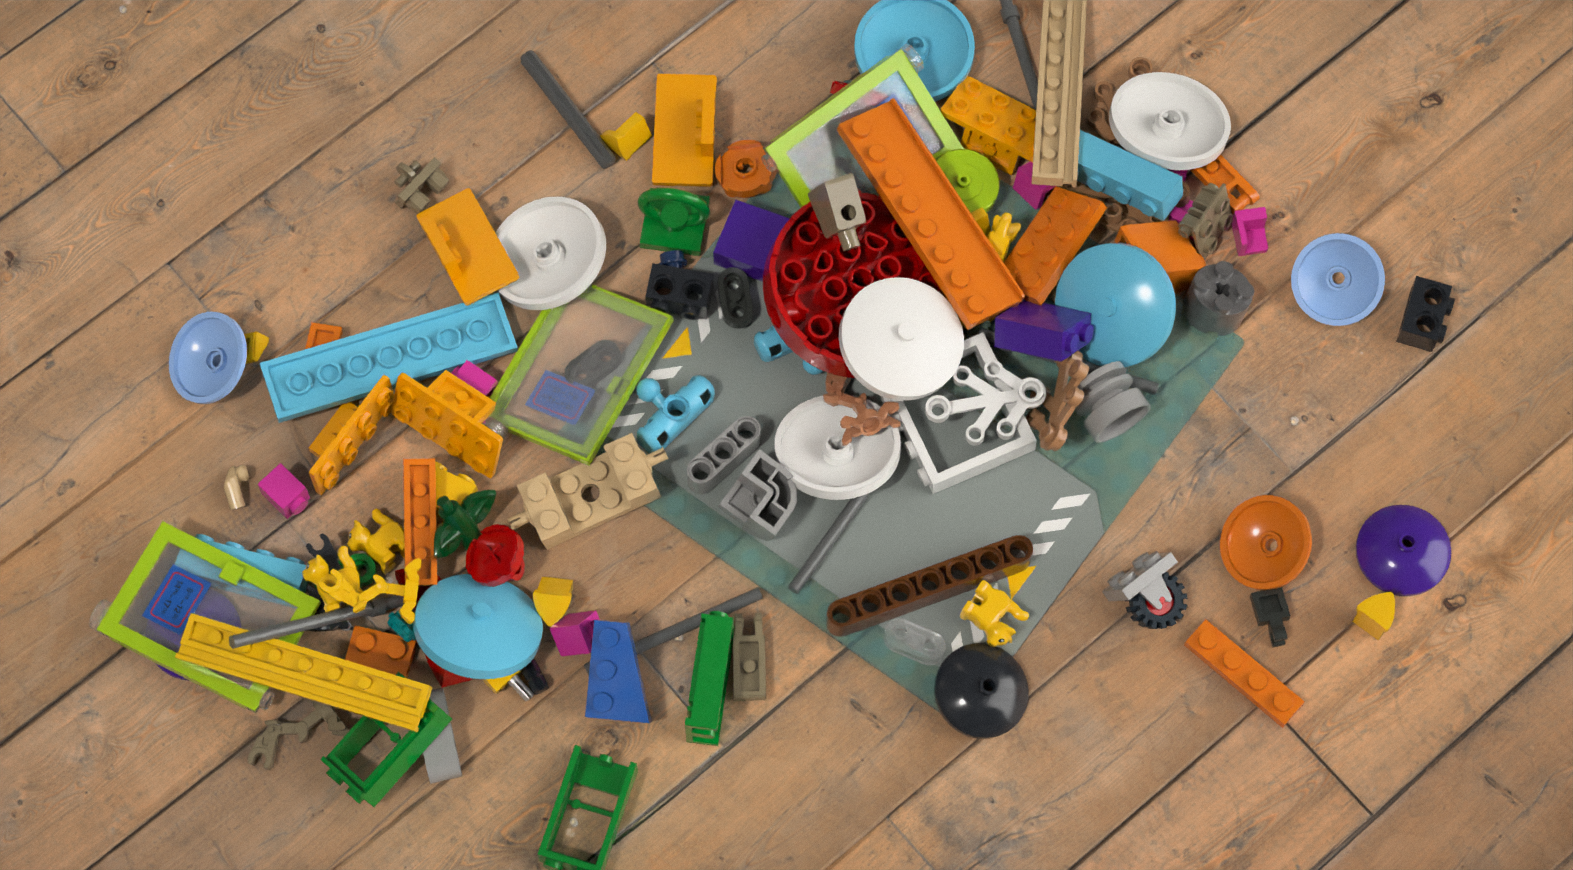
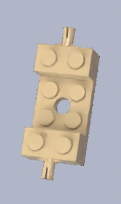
M630 433L604 445L606 452L595 457L590 466L581 463L551 478L545 472L517 485L523 499L524 511L507 518L512 530L530 523L537 530L542 543L548 550L661 498V494L652 476V466L668 460L664 448L662 447L646 455L639 448L633 434ZM588 487H596L600 491L599 497L593 502H587L583 499V492Z

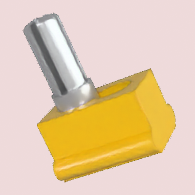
M520 671L501 678L483 679L484 683L495 694L509 684L525 701L530 700L534 695L518 676Z

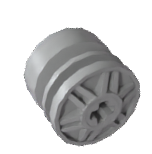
M1120 361L1111 362L1094 370L1077 387L1084 391V398L1079 406L1075 408V412L1080 417L1088 416L1084 426L1097 443L1109 441L1125 433L1140 422L1151 408V405L1140 389H1129L1133 383V378L1126 374L1127 369Z

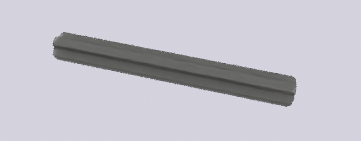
M532 50L524 53L520 57L521 64L603 169L612 166L615 163L614 154L540 58Z

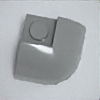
M758 449L718 508L742 524L743 527L741 529L761 540L770 541L778 533L797 503V488L791 480L793 475L784 466Z

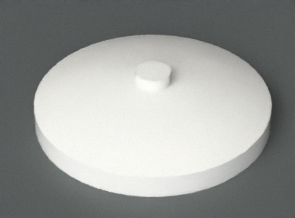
M1153 72L1131 78L1116 91L1109 111L1111 130L1117 141L1126 151L1169 170H1190L1211 163L1223 152L1231 130L1229 113L1220 98L1198 81L1174 73Z
M557 196L534 200L514 211L500 225L496 235L520 278L499 289L498 292L511 304L528 310H546L559 307L583 293L597 277L606 254L604 229L594 213L577 200Z
M894 277L871 283L859 291L852 299L841 319L839 345L846 366L852 375L867 389L889 399L916 400L935 393L953 376L963 355L964 335L957 313L940 292L917 280Z
M823 396L815 397L796 406L781 421L775 435V458L779 464L784 466L793 475L791 480L795 483L796 488L808 495L829 500H845L860 497L882 486L896 470L901 453L898 427L893 428L889 425L886 428H881L878 433L872 436H864L862 434L859 437H852V442L843 446L842 438L846 428L840 426V421L845 415L856 418V412L852 408L840 404L833 407L824 402ZM867 400V409H875L878 412L881 407Z

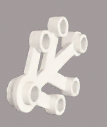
M989 360L984 366V376L990 381L1000 380L1013 389L1001 392L972 374L969 367L961 365L958 366L953 374L954 383L960 387L968 386L981 395L949 401L944 396L935 395L927 400L925 413L930 421L941 423L952 414L984 409L975 424L967 428L965 435L966 441L970 445L977 446L983 442L986 429L1002 406L1016 403L1007 418L998 422L996 429L999 438L1009 440L1014 436L1016 425L1028 408H1037L1045 401V385L1039 379L1033 377L1022 380L1004 369L999 361ZM995 366L999 369V372L992 375L987 369ZM959 372H965L968 378L960 380L956 375ZM1027 390H1033L1035 391L1036 396L1034 398H1028L1025 396V392ZM940 407L944 412L941 415H935L932 409ZM1009 425L1012 431L1010 433H1003L1000 427ZM971 431H978L981 437L972 439L969 433Z

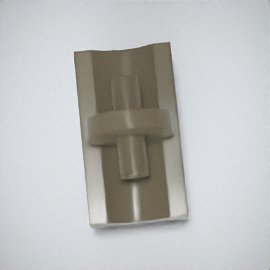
M434 157L418 175L416 172L421 165L416 160L410 166L402 162L399 163L396 170L400 176L394 182L400 188L406 182L409 184L398 195V200L395 204L401 209L406 205L417 214L422 212L431 200L419 190L426 184L436 194H439L449 182L446 175L439 169L441 162Z

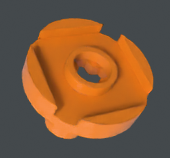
M756 140L734 142L727 147L728 151L722 157L720 154L717 158L715 174L719 185L724 189L727 196L748 198L767 193L772 188L777 166L760 142ZM746 164H749L750 168H752L747 173L738 172Z

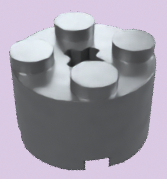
M1220 261L1217 264L1205 266L1195 274L1184 299V315L1188 322L1200 332L1206 334L1208 331L1217 332V336L1231 334L1238 329L1251 304L1254 287L1229 262Z

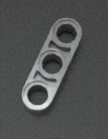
M750 416L738 418L695 456L687 466L689 488L698 494L708 493L756 451L761 441L759 422ZM747 430L753 432L754 436L744 439L739 434ZM720 451H728L732 454L728 459H720L716 456ZM698 471H704L709 474L704 480H698L693 475Z
M444 689L432 690L429 698L449 715ZM450 722L423 752L430 784L462 777L452 724Z

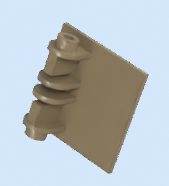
M1213 183L1203 186L1196 200L1192 203L1193 207L1188 209V213L1185 214L1178 225V233L1182 237H1194L1197 253L1201 254L1204 260L1208 254L1211 255L1215 251L1218 238L1223 231L1229 229L1233 221L1230 199L1228 198L1226 184L1224 183L1220 188Z

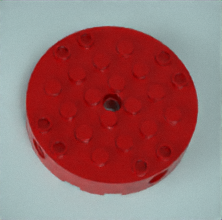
M858 190L866 218V223L856 229L861 246L843 252L838 236L826 238L811 202H808L791 216L778 234L768 253L763 272V295L766 309L774 328L782 340L794 353L812 366L847 378L855 377L846 366L841 354L839 327L847 306L859 291L876 281L897 277L909 278L925 283L946 298L879 194L877 196L861 193V190ZM853 280L861 283L862 286L857 285L855 282L853 283Z

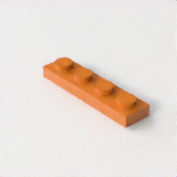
M435 458L403 459L404 568L413 560L420 558L421 568L417 571L419 575L418 587L437 585V558L434 557V536L436 531Z
M1205 619L1184 644L1186 648L1282 728L1303 706L1305 701L1208 620Z

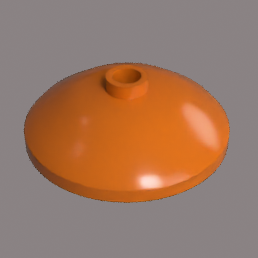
M1274 495L1256 496L1238 505L1227 518L1220 537V553L1227 571L1239 583L1257 590L1277 589L1294 580L1305 567L1312 546L1310 525L1303 512L1292 502ZM1277 541V548L1271 551V543Z

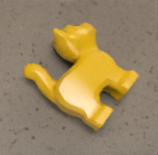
M1008 212L1003 213L1001 217L999 215L994 216L991 231L987 235V239L1003 263L1009 251L1010 243L1017 238V234L1021 229V223H1011L1012 215Z
M376 508L371 512L372 518L382 526L375 534L371 535L369 529L359 521L354 520V527L349 532L347 546L352 551L366 552L373 561L380 564L382 572L386 575L396 565L393 561L396 555L393 552H400L404 558V530L398 522L382 514L380 509Z
M341 546L338 549V557L343 564V568L338 571L355 592L360 594L363 590L360 588V576L354 560L348 554V547ZM316 555V558L308 561L306 568L302 571L305 581H310L316 585L317 591L324 601L325 612L340 609V603L323 592L319 587L321 581L326 586L333 587L336 585L337 580L332 574H329L326 561L320 555Z
M982 580L975 591L973 599L971 601L968 600L963 607L960 618L971 621L978 629L984 631L987 643L992 647L1006 645L1008 642L1012 643L1011 636L1016 631L999 620L1007 612H1010L1015 619L1026 621L1029 618V613L1023 611L1004 591L994 589L988 582Z

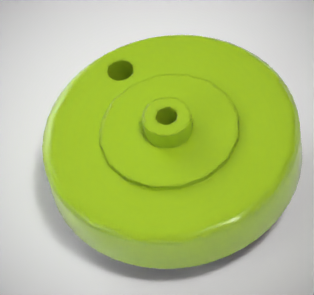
M955 149L942 154L936 159V162L970 213L981 207L986 213L992 209L998 197L1000 180L995 166L987 157L973 150Z

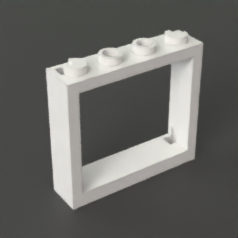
M984 332L964 340L962 358L974 353L983 372L986 362L997 360ZM995 366L987 369L992 375L999 372V369ZM987 379L991 386L1001 392L1012 390L1000 380L990 381ZM881 396L883 403H899V410L891 415V417L900 421L901 427H898L899 432L903 431L907 439L904 442L906 452L911 460L916 458L920 467L917 470L919 479L923 482L924 487L929 485L932 494L1030 453L1036 448L1037 440L1023 415L1016 425L1014 434L1016 440L938 473L903 400H894ZM1016 403L1002 406L1001 409L1006 418Z

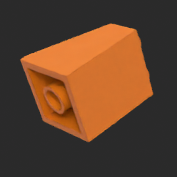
M1176 220L1121 226L1114 243L1134 245L1152 255L1165 269L1175 294L1189 289L1195 274L1206 266L1203 256L1198 254L1191 244L1190 237L1184 238L1178 233L1179 224Z

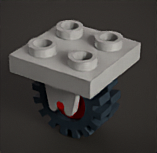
M1156 551L1150 555L1148 552L1143 553L1132 562L1133 568L1126 573L1120 571L1107 581L1109 586L1102 591L1108 601H1129V606L1126 607V610L1133 614L1130 618L1133 621H1138L1139 626L1148 627V629H1164L1167 626L1175 625V620H1181L1183 617L1181 611L1187 608V604H1183V599H1188L1187 593H1182V589L1185 588L1184 585L1176 582L1178 580L1176 576H1170L1166 572L1178 563L1171 552L1159 553Z

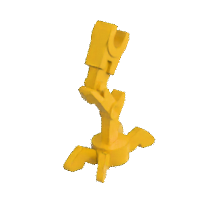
M417 558L405 567L404 571L408 577L406 578L405 585L386 583L381 576L373 575L376 584L359 594L355 592L339 571L332 569L330 573L336 578V585L328 587L321 581L319 587L339 603L344 602L354 607L352 613L364 610L367 602L380 594L403 596V603L405 604L399 610V614L408 624H412L415 613L412 610L416 606L419 585L417 571L421 568V559Z

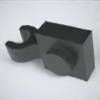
M1282 587L1251 593L1250 601L1258 627L1268 625L1272 647L1285 645L1287 633L1283 621L1289 620L1291 615Z

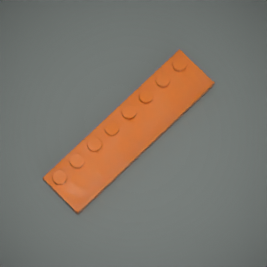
M894 98L838 125L837 132L967 330L998 316L1000 312L1010 307L1018 306L1025 298L1023 291Z

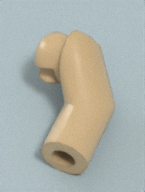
M240 465L236 468L232 466L228 469L224 490L230 510L246 506L240 488V482L247 481L250 478L245 465Z

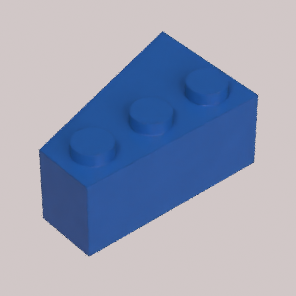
M594 620L585 717L641 723L652 722L630 622Z

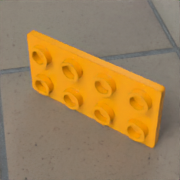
M657 74L652 168L653 185L711 187L713 185L716 75Z
M967 76L956 87L940 111L945 118L965 128L960 142L964 149L979 152L987 157L996 168L1013 175L1021 157L1033 162L1036 110Z
M466 188L416 215L466 306L520 278L470 188Z
M447 370L427 388L402 372L397 378L391 411L392 415L400 422L409 425L421 433L424 438L432 440L444 448L450 455L470 465L476 472L482 473L490 479L495 475L503 438L482 423L495 410L496 402Z
M386 375L380 378L359 407L351 402L342 404L308 447L309 451L319 458L309 471L313 486L318 494L322 495L326 489L331 490L335 486L340 476L339 472L345 465L348 466L355 460L358 454L357 449L364 440L368 441L371 439L377 429L376 424L382 416L387 417L391 413L394 392L390 378Z

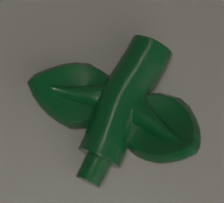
M484 490L469 494L461 501L460 505L457 501L450 500L447 496H442L437 500L439 516L445 522L439 524L435 531L434 557L440 559L449 556L455 552L460 542L467 551L472 540H477L482 535L477 524L482 522L489 514L497 495L495 490Z

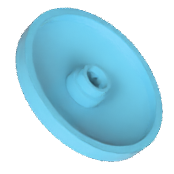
M881 0L867 11L858 25L855 35L854 55L860 74H862L884 57L891 56L902 49L933 100L938 101L953 93L956 87L968 76L973 64L975 42L971 26L966 17L956 6L947 0ZM898 71L873 88L874 91L886 94V96L894 93L900 103L918 105Z
M1126 243L1101 244L1078 254L1063 271L1055 296L1056 306L1092 313L1093 337L1089 344L1078 351L1082 353V358L1099 366L1120 361L1125 367L1152 357L1168 339L1175 320V293L1165 269L1148 252Z
M470 574L451 576L438 581L437 585L429 587L418 601L413 624L416 640L429 659L451 673L473 679L501 678L520 671L535 657L543 633L542 618L538 614L534 602L521 589L509 582L495 587L483 586L472 579Z

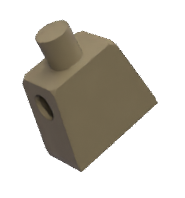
M853 173L824 181L810 191L808 197L826 238L838 236L843 252L861 246L856 229L866 223V218Z

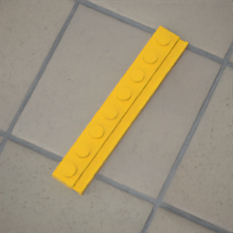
M190 613L180 641L181 646L175 658L418 733L420 720L423 718L433 689L430 685L275 638L232 649L229 644V636L248 632L249 630Z

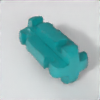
M399 611L391 612L388 615V626L403 638L404 641L409 642L412 639L415 641L414 623L408 624L401 617Z

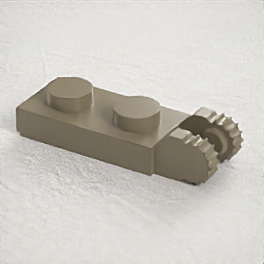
M742 613L735 614V636H733L734 701L766 700L765 635H762V613H755L753 618L755 635H743L744 618Z

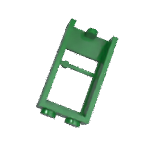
M711 611L709 614L701 613L689 694V706L687 707L688 717L685 719L686 742L711 746L719 745L734 636V618L728 617V614L724 612Z
M400 672L396 674L397 676L406 678ZM429 698L423 718H421L418 726V733L409 730L401 739V736L396 732L393 733L384 725V722L362 716L327 757L323 756L320 760L329 767L326 774L338 785L345 782L349 786L346 793L356 802L361 804L365 800L375 807L451 722L452 718ZM381 728L390 736V740L393 743L398 744L368 778L363 781L347 764Z
M574 746L537 854L544 868L548 870H605L638 773L637 763L630 762L629 767L613 763V758L608 755L600 754L599 758L582 753L581 746ZM577 784L617 796L618 800L614 812L580 803L578 799L570 800L574 785ZM567 805H571L575 810L581 808L611 818L596 864L552 851Z

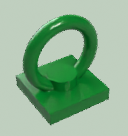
M665 187L650 188L644 191L637 200L640 211L645 215L640 248L665 252L679 250L683 251L686 255L700 256L706 221L710 215V196L696 195L688 191Z

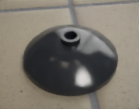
M972 643L953 651L941 663L934 682L935 701L942 717L956 731L972 738L990 739L1008 732L1020 721L1028 703V683L1019 663L1005 650L997 646L992 647L986 643ZM984 681H987L991 684V691H986L984 689Z

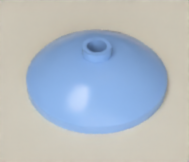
M1345 233L1323 235L1307 244L1297 256L1291 274L1292 291L1300 308L1314 320L1332 326L1349 325L1369 315L1379 303L1385 285L1383 264L1376 251L1361 238ZM1341 272L1345 277L1342 283L1334 282V273Z
M210 311L194 316L179 330L170 350L169 373L173 386L183 398L198 404H210L221 400L234 389L242 376L247 358L246 339L239 324L228 315Z

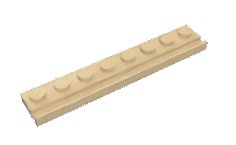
M1043 0L1032 184L1062 186L1063 184H1072V187L1077 185L1087 0Z

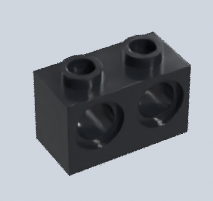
M653 263L645 295L646 306L666 314H679L688 320L707 319L714 287L713 274ZM661 288H668L671 290V292L667 295H660L657 293V291ZM692 293H697L702 296L698 300H690L687 298V296Z
M1416 276L1409 293L1396 342L1429 352L1433 351L1437 342L1442 343L1447 330V326L1442 324L1445 315L1450 316L1455 298L1450 297L1452 286ZM1424 298L1434 299L1437 305L1428 304ZM1417 325L1427 326L1430 332L1420 331Z

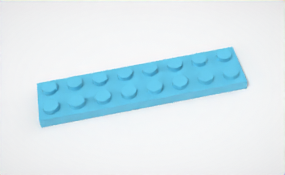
M494 293L468 306L460 303L260 363V368L278 423L367 397L383 375L390 378L392 389L396 388L397 378L402 372L418 382L441 375L445 370L451 372L457 366L461 367L466 360L473 364H478L517 352L518 347L499 293Z

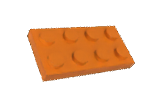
M1055 186L1004 261L1005 266L1025 295L1023 300L1042 306L1067 265L1073 260L1106 211L1107 207L1103 201Z

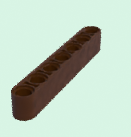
M1015 535L838 599L828 607L826 627L834 636H847L976 589L982 580L990 584L1020 573L1030 565L1033 544L1027 537ZM1018 549L1023 551L1026 556L1015 558L1011 555L1010 551ZM991 560L996 564V567L986 569L981 565V562ZM959 570L964 572L967 578L958 580L951 573ZM931 581L938 588L929 591L923 588L922 583ZM896 592H903L908 596V599L897 601L892 595ZM866 603H874L879 609L875 612H867L862 606ZM841 613L845 614L849 620L845 623H838L832 617Z

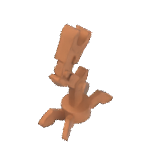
M827 372L825 386L828 393L823 394L824 402L833 407L840 404L852 408L857 414L856 418L845 415L840 421V426L846 428L842 438L843 446L852 442V437H859L862 434L864 436H872L878 433L881 428H886L889 425L893 428L901 427L900 421L888 416V413L893 414L899 410V403L884 402L878 412L875 409H867L866 393H862L857 398L844 394L851 378Z

